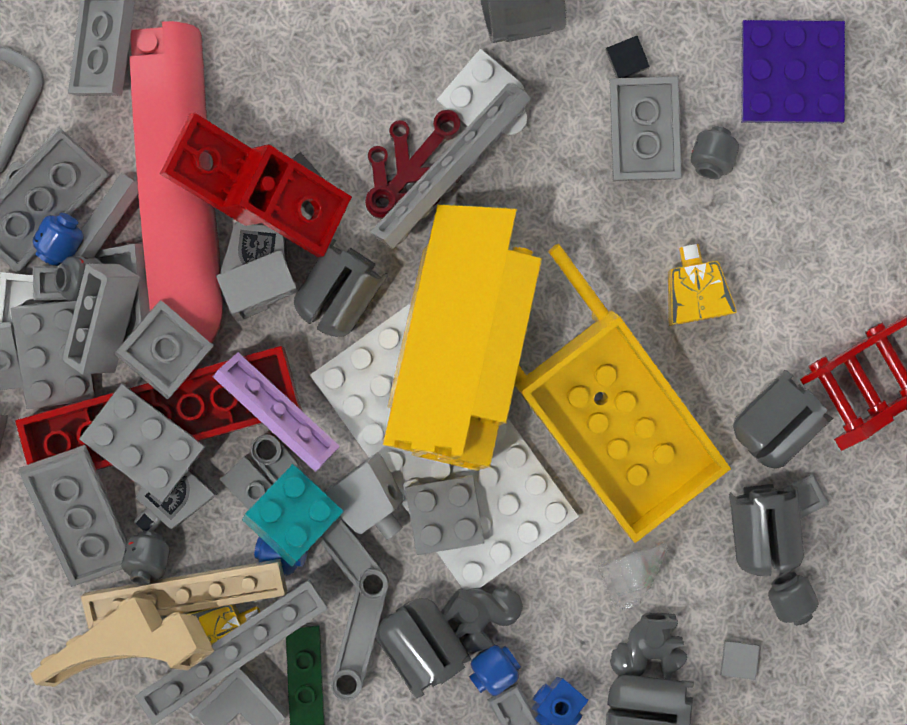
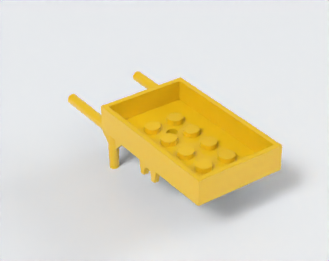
M556 244L548 253L592 311L591 317L595 323L526 375L519 365L514 386L626 535L636 543L731 470V468L622 318L612 310H607L561 245ZM602 392V398L594 401L595 395Z

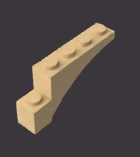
M130 597L119 603L118 609L112 614L101 617L93 622L92 628L89 631L67 641V647L57 654L45 657L40 662L41 666L32 671L30 675L35 685L55 687L71 676L92 666L128 658L158 659L167 662L172 669L189 670L213 653L214 649L197 616L177 612L167 616L162 621L152 600Z

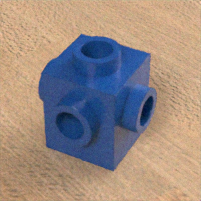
M556 677L550 686L544 684L533 697L536 703L531 709L538 714L535 720L540 725H577L583 716L580 711L589 700L565 679ZM560 702V709L556 712L555 705Z

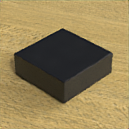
M638 36L605 49L616 78H626L650 67Z

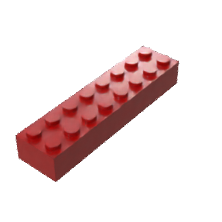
M278 346L243 356L302 411L285 347ZM227 361L193 370L168 399L149 383L130 388L199 442L263 424L213 378L218 369ZM114 393L15 420L27 465L86 445L80 440V437ZM86 445L96 470L114 466Z

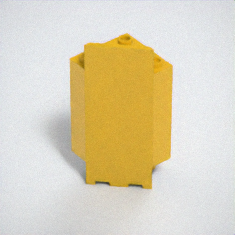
M437 205L429 243L422 251L387 408H391L383 445L410 451L412 456L475 471L490 467L498 428L507 421L542 258L532 256L533 251L526 248L513 247L512 250H508L517 209Z

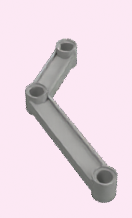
M261 435L252 442L251 455L273 483L292 464L311 480L277 436ZM265 440L272 441L276 446V454L270 460L264 459L259 453V446ZM339 517L318 540L356 587L331 681L333 694L341 700L349 701L359 695L364 683L389 586V578L345 521ZM378 575L383 581V588L376 593L369 592L364 586L366 576ZM343 675H351L356 680L357 687L350 692L343 691L338 685V678Z

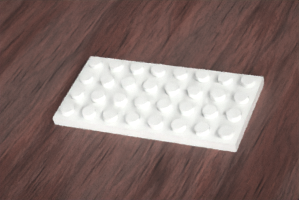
M408 304L310 376L367 456L370 458L377 452L380 453L404 497L402 505L408 513L409 508L405 487L473 475L485 544L439 551L437 553L463 590L480 589L579 516L508 417L506 423L498 428L490 467L479 471L412 456L410 451L383 445L391 408H387L410 309V304Z

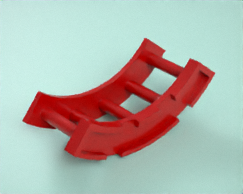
M907 315L887 327L881 322L865 331L868 338L830 360L825 356L810 364L808 367L811 372L800 379L804 385L819 378L845 424L842 427L845 432L834 439L840 451L868 439L893 422V417L907 410V370L887 337L907 326ZM873 344H876L901 388L899 390L901 397L889 404L885 400L881 401L855 356ZM842 363L845 364L869 406L867 409L869 416L864 419L861 416H856L831 373V370Z

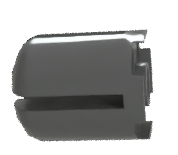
M332 239L324 257H319L294 296V307L308 324L314 323L348 271L352 270L317 326V330L326 335L344 337L352 332L377 291L385 282L388 274L385 273L381 277L373 271L376 265L374 262L352 248L346 252L334 247L333 245L336 240Z
M784 370L735 417L733 423L736 439L762 465L774 469L784 467L834 419L826 414L828 410L808 389L806 390L800 384L798 386L791 379L793 375L787 370Z
M773 484L744 487V494L736 497L730 492L729 499L736 562L739 567L745 572L756 576H771L772 567L777 569L779 575L789 573L799 567L804 558L798 488L791 485V491H777V489H774Z
M427 598L413 599L404 604L394 614L384 618L376 631L379 645L414 698L424 696L423 690L430 685L432 687L439 683L442 685L465 668L463 663L472 661V658L435 602Z
M621 675L617 677L610 687L607 705L659 713L609 709L606 713V725H690L693 697H686L687 687L693 688L694 682Z

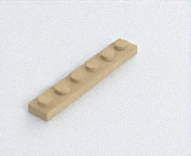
M275 559L150 581L148 585L131 584L85 592L81 596L88 629H91L93 622L101 617L112 614L118 609L119 603L130 597L152 600L160 617L177 612L185 613L285 596L288 590L281 560Z

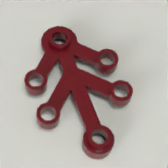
M442 110L436 114L433 121L434 131L410 159L407 143L410 137L408 124L400 120L391 124L389 132L391 139L394 141L397 174L388 185L385 166L389 159L387 150L382 146H374L369 150L368 161L373 170L374 188L367 193L365 204L367 211L373 217L383 219L406 194L400 193L408 183H416L430 168L421 167L443 141L453 139L459 134L461 128L460 118L454 111ZM449 122L453 125V129L445 132L441 129V125ZM398 127L406 130V133L401 137L393 133ZM375 153H382L384 155L382 161L375 162L372 159ZM462 175L456 180V183L461 180ZM441 197L433 205V209L437 208V205L440 204ZM381 198H385L389 201V204L385 208H380L376 205V202Z

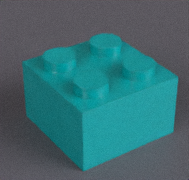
M292 464L245 513L242 521L293 567L344 511L302 471Z

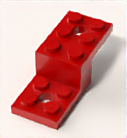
M197 113L189 114L160 172V175L244 226L262 223L316 257H324L352 198L346 192L270 144L251 148ZM203 151L209 153L213 159V165L209 171L203 169L199 163V156ZM305 200L309 201L314 208L311 219H306L301 212V206Z

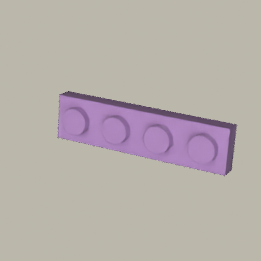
M239 352L218 369L213 376L315 472L340 447Z

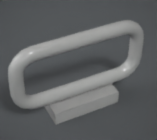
M0 47V60L27 72L29 84L0 144V174L10 158L43 84L42 71L37 63L16 51Z

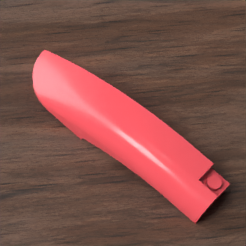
M166 21L162 22V27L131 30L130 33L132 54L130 57L134 142L149 307L151 311L162 300L205 339L213 343L220 328L223 314L222 290L216 278L221 273L215 207L160 175L189 114L197 113L207 120L202 34L197 27L188 23ZM203 151L199 156V163L207 171L211 169L210 154Z

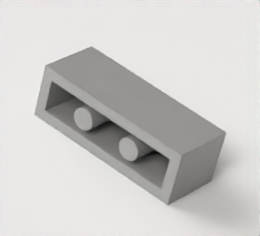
M86 264L62 361L82 374L115 373L119 358L114 353L124 340L140 279L138 275L119 264Z

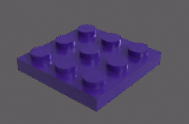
M743 20L741 123L843 124L845 122V21Z

